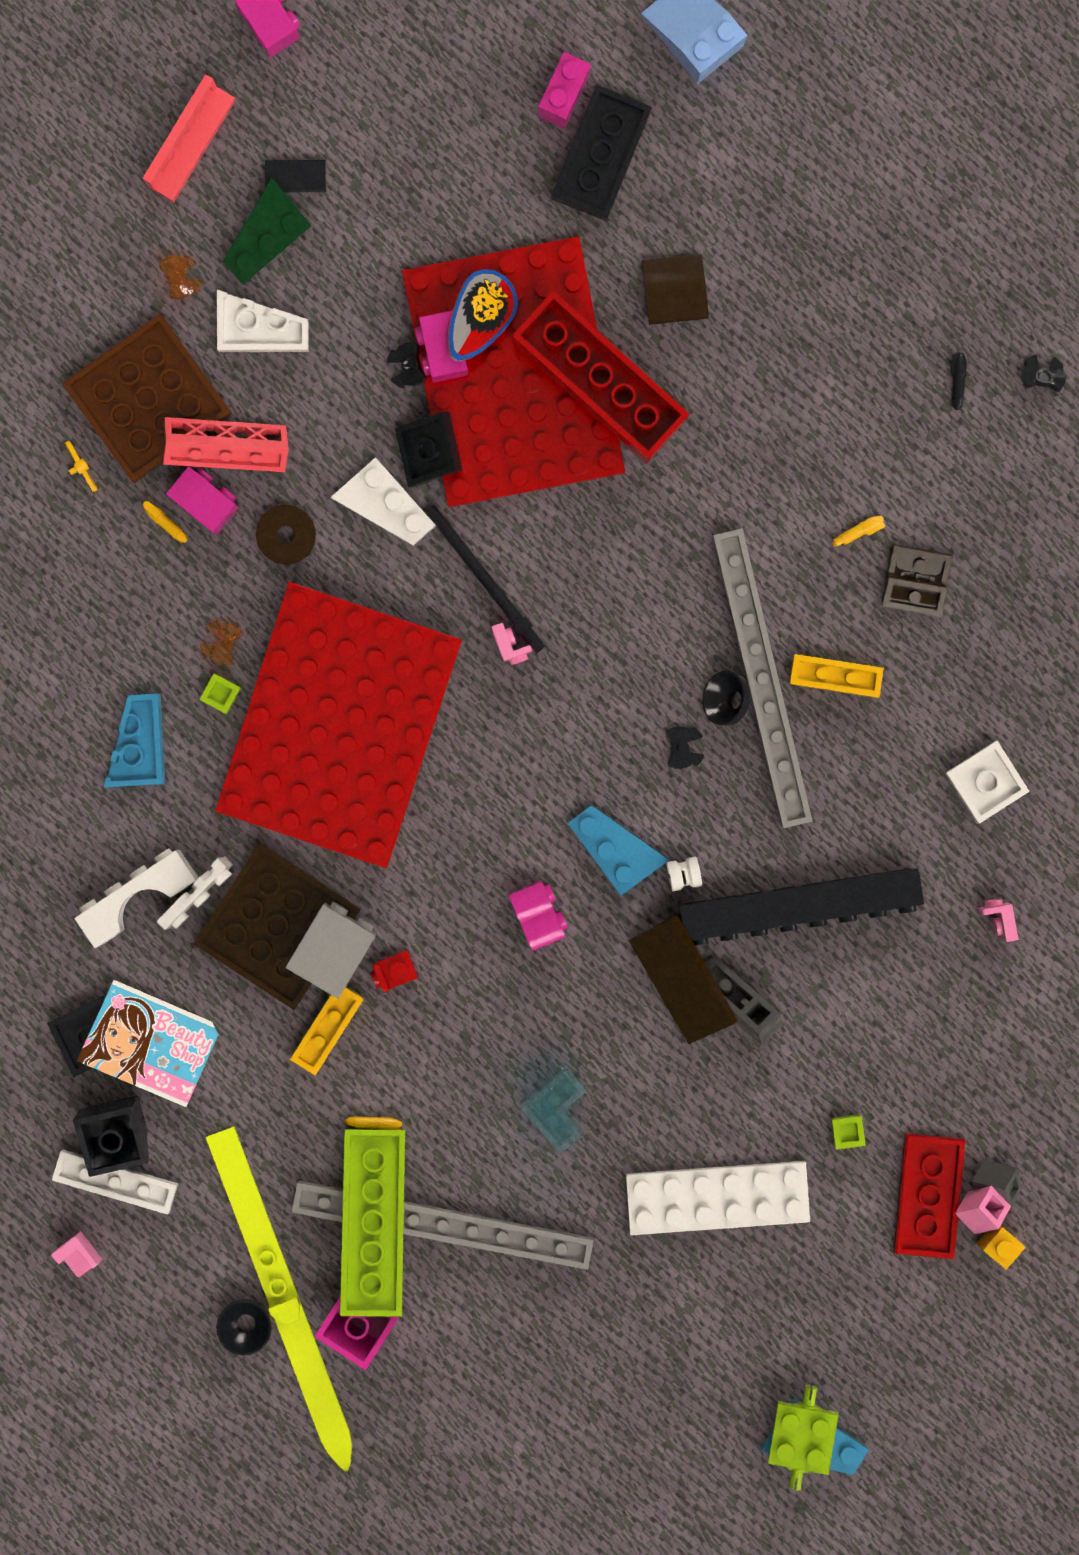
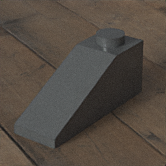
M713 956L706 963V966L738 1020L736 1023L763 1046L783 1025L780 1012L718 958Z

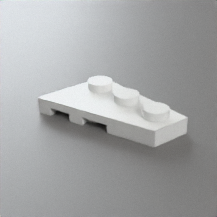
M217 290L218 352H309L308 319L275 308L272 309L254 303V301L245 298L241 299Z
M376 457L331 496V499L413 546L436 526Z
M225 856L217 858L211 865L212 869L201 875L191 886L192 889L189 892H185L158 919L159 925L164 930L169 929L171 926L177 929L189 917L185 912L193 904L198 908L210 897L207 891L215 883L221 886L232 875L229 869L233 864Z

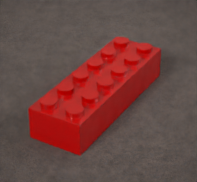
M554 290L512 335V343L646 465L686 422L690 415Z

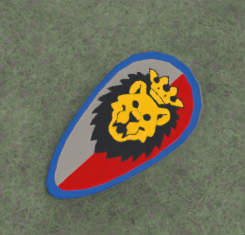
M482 269L473 272L464 281L457 296L448 328V350L450 357L454 361H464L481 353L499 337L515 317L518 308L517 293L512 283L504 275L495 270Z

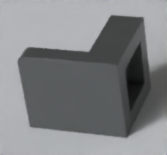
M988 1160L983 1161L972 1180L974 1190L992 1186L1007 1201L1011 1208L1022 1190L1017 1168Z

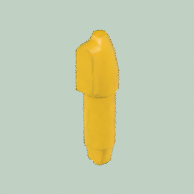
M148 501L143 503L142 506L150 519L160 525L180 543L187 542V535L166 516L164 511Z
M882 516L867 518L865 521L860 522L836 537L832 545L834 547L841 544L845 546L863 535L869 536L885 527L884 518Z
M355 1116L348 1117L345 1120V1124L348 1126H355V1128L401 1130L402 1128L401 1121L390 1117Z

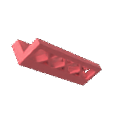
M205 74L143 177L148 188L173 203L236 101L235 97L218 88L214 79Z
M164 418L165 442L163 465L285 472L289 451L286 425ZM172 429H183L188 433L172 434ZM214 431L218 435L207 436L206 434H204V432ZM244 433L248 438H238L234 434ZM264 436H279L280 441L268 440Z

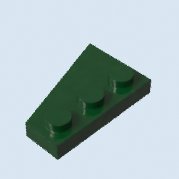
M273 178L268 182L223 260L224 264L242 285L311 227V224Z

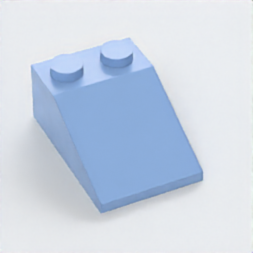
M657 0L641 13L642 17L697 84L743 48L747 38V34L730 13L715 0Z

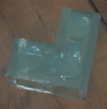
M567 1064L521 1102V1109L559 1154L563 1153L583 1135L582 1128L566 1109L587 1092L586 1086Z

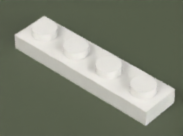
M64 1149L60 1151L52 1181L167 1215L170 1213L178 1183L128 1168L89 1177L83 1155Z

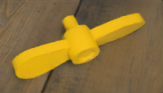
M70 441L65 442L66 448L75 461V467L68 471L71 475L77 472L79 474L82 473L93 492L97 491V486L87 472L89 467L83 458L79 459Z

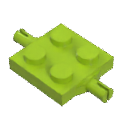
M805 1385L803 1402L787 1403L778 1401L768 1464L783 1466L791 1470L788 1487L794 1490L796 1478V1490H801L803 1473L814 1472L829 1475L838 1412L824 1410L815 1405L818 1387L813 1385L810 1397L811 1387L810 1385Z

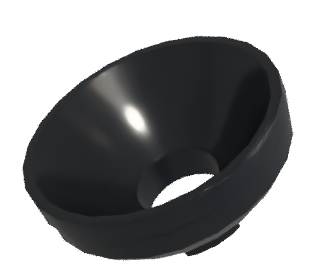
M721 671L716 673L707 682L703 693L702 704L706 717L712 723L721 726L738 723L745 716L750 705L751 694L749 685L744 677L735 672ZM739 692L741 703L738 708L734 709L732 699Z
M239 1299L233 1301L219 1315L216 1326L217 1336L223 1347L229 1352L243 1356L254 1354L267 1344L271 1336L272 1320L270 1314L261 1303L255 1300ZM242 1315L252 1316L255 1320L254 1329L249 1332L240 1330L237 1325L238 1318Z

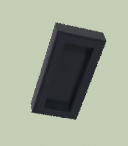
M265 160V187L270 179L273 178L283 192H326V160Z

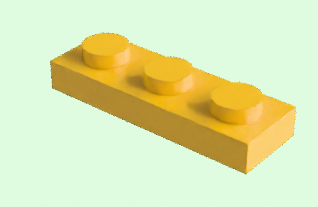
M794 654L789 684L879 698L884 668Z
M347 986L339 999L330 995L290 1060L316 1076L361 1005L364 997Z

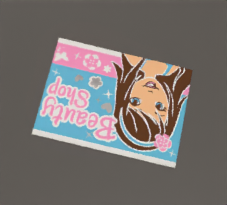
M113 980L77 1061L187 1107L218 1037V1033L211 1021Z

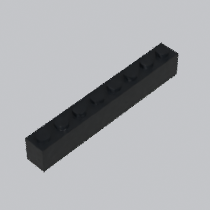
M908 868L678 904L680 921L694 945L697 946L708 944V938L719 936L721 941L738 939V933L750 932V936L753 937L768 934V929L779 927L780 932L797 930V924L809 923L810 927L828 925V919L839 918V923L856 921L857 915L868 913L869 918L887 916L886 910L898 909L899 913L917 911L916 906L924 905L919 869Z

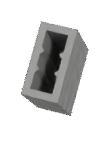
M332 902L331 905L323 904L286 968L339 999L377 933L372 931L374 928L373 924L360 917L355 921L346 915L348 912L346 908Z

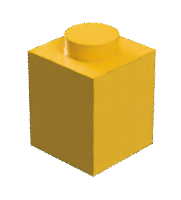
M1002 1226L999 1229L985 1232L976 1243L1005 1270L1026 1248Z

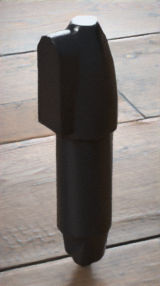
M964 353L952 354V400H954L955 410L962 408L964 400L965 377L967 376V361Z

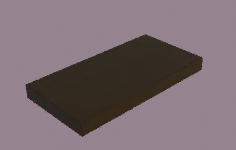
M678 916L670 918L628 940L688 1044L725 1029L738 1021Z

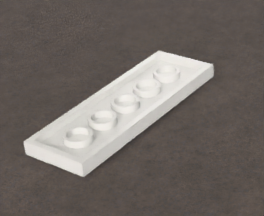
M805 1161L626 1174L630 1235L810 1222Z

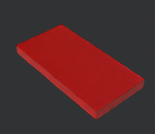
M905 1133L894 1242L895 1254L955 1259L958 1216L955 1212L960 1205L965 1139Z

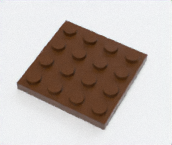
M161 314L154 317L62 383L134 484L163 464L165 417L223 421L232 414ZM172 429V434L188 433L183 429Z

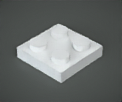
M998 741L992 742L945 773L977 824H980L1029 792V789Z

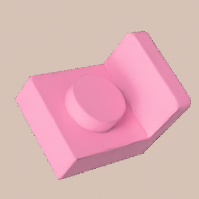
M503 623L491 627L503 663L510 660L511 665H515L528 660L527 654L532 652L531 646L528 645L513 651L512 646L516 645V641L511 628L505 629Z
M1002 898L984 901L985 907L977 908L980 915L997 914V918H993V927L996 936H1001V940L1005 942L1019 940L1012 904L1003 903Z

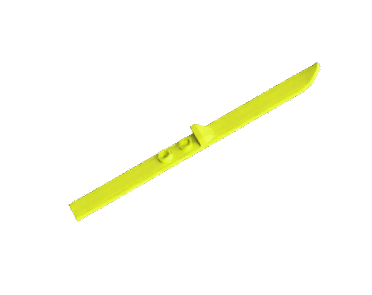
M233 1126L207 1136L206 1140L269 1303L268 1310L277 1324L319 1438L325 1450L337 1465L344 1471H348L352 1454L350 1431L235 1127Z

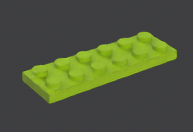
M345 1129L340 1316L402 1317L405 1130Z

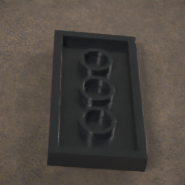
M596 84L551 199L607 222L652 107Z

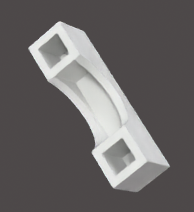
M170 848L154 858L157 863L149 869L143 865L129 875L132 879L123 886L120 882L116 883L104 891L107 897L98 903L93 899L79 908L81 914L74 919L94 948L100 947L125 930L123 923L124 909L129 899L137 892L152 889L160 891L171 898L191 886L198 879V876L180 850H175L174 852Z

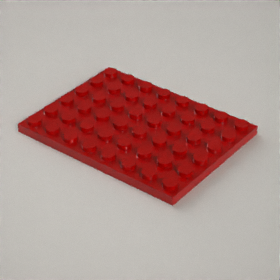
M579 236L402 270L417 344L418 339L415 328L421 326L419 317L452 311L464 281L473 272L482 269L495 270L512 283L517 293L518 308L515 317L492 344L478 355L466 360L468 376L433 383L431 374L426 375L427 380L424 382L430 416L442 411L450 412L463 470L443 477L448 508L625 474L619 440L512 343V335L553 290L597 329ZM420 345L419 360L421 370L424 372L421 357H426L427 353L425 345Z
M289 582L215 812L387 869L463 639Z

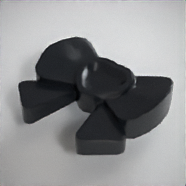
M404 343L397 350H391L387 358L388 363H402L401 368L404 372L391 379V382L399 388H404L405 385L418 386L427 380V376L421 370L418 358L420 346L417 343Z
M1036 354L1025 360L1024 365L1026 367L1022 373L1024 387L1030 388L1037 385L1049 387L1055 392L1061 391L1066 381V374L1063 370L1064 365L1056 357L1053 358L1049 370L1047 368L1039 370Z
M680 726L668 729L666 735L671 741L672 753L668 766L674 769L687 768L692 764L698 766L704 755L688 752L690 748L688 742L700 739L703 735L695 727H692L690 730Z

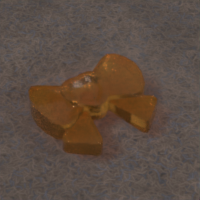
M186 255L183 258L180 256H169L159 264V268L167 275L169 285L171 286L169 293L171 299H185L192 292L198 294L202 286L203 280H185L186 273L184 271L196 264V261Z
M215 620L207 625L206 628L219 636L216 640L217 645L201 644L202 654L206 658L210 657L218 664L232 665V652L236 640L244 632L233 623H220V621Z

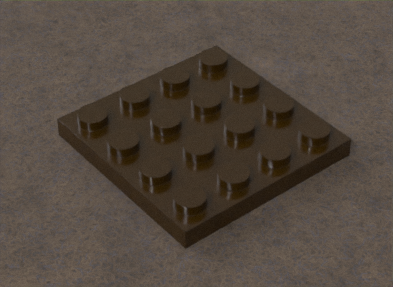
M259 843L193 944L295 1010L312 983L288 970L286 966L321 907L325 903L331 905L332 902H335L348 910L346 915L352 919L356 918L361 908L269 847Z

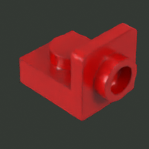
M408 949L373 964L374 970L370 972L375 987H381L383 993L419 978Z

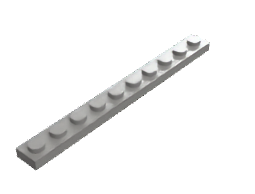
M743 528L713 535L712 538L746 680L750 688L751 701L782 828L812 822Z
M298 1181L292 1213L342 1222L343 1189ZM404 1201L403 1234L585 1270L589 1268L594 1238Z

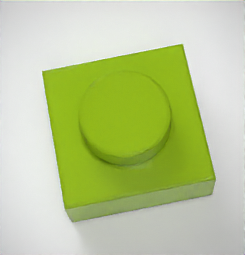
M214 673L199 700L228 714L242 688Z
M860 1114L830 1118L834 1148L836 1150L866 1146L863 1121Z

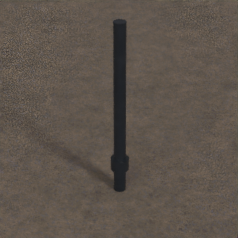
M433 505L427 509L425 513L513 623L512 628L519 637L522 635L536 654L544 649L546 646L533 631V624L526 616L522 617L438 508Z

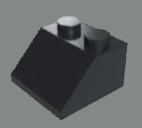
M138 1095L79 1109L73 1119V1123L89 1177L149 1163L146 1122Z

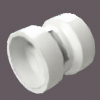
M696 856L687 858L685 862L679 863L676 860L666 862L667 871L670 874L669 881L672 892L682 890L684 886L688 885L693 888L702 886L701 873Z

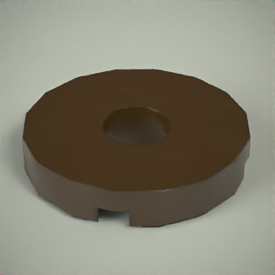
M283 504L272 507L262 515L257 524L256 540L258 548L266 558L276 564L292 565L310 555L315 546L317 533L313 521L305 511L296 506ZM288 526L294 530V539L290 543L279 541L278 531L282 527Z

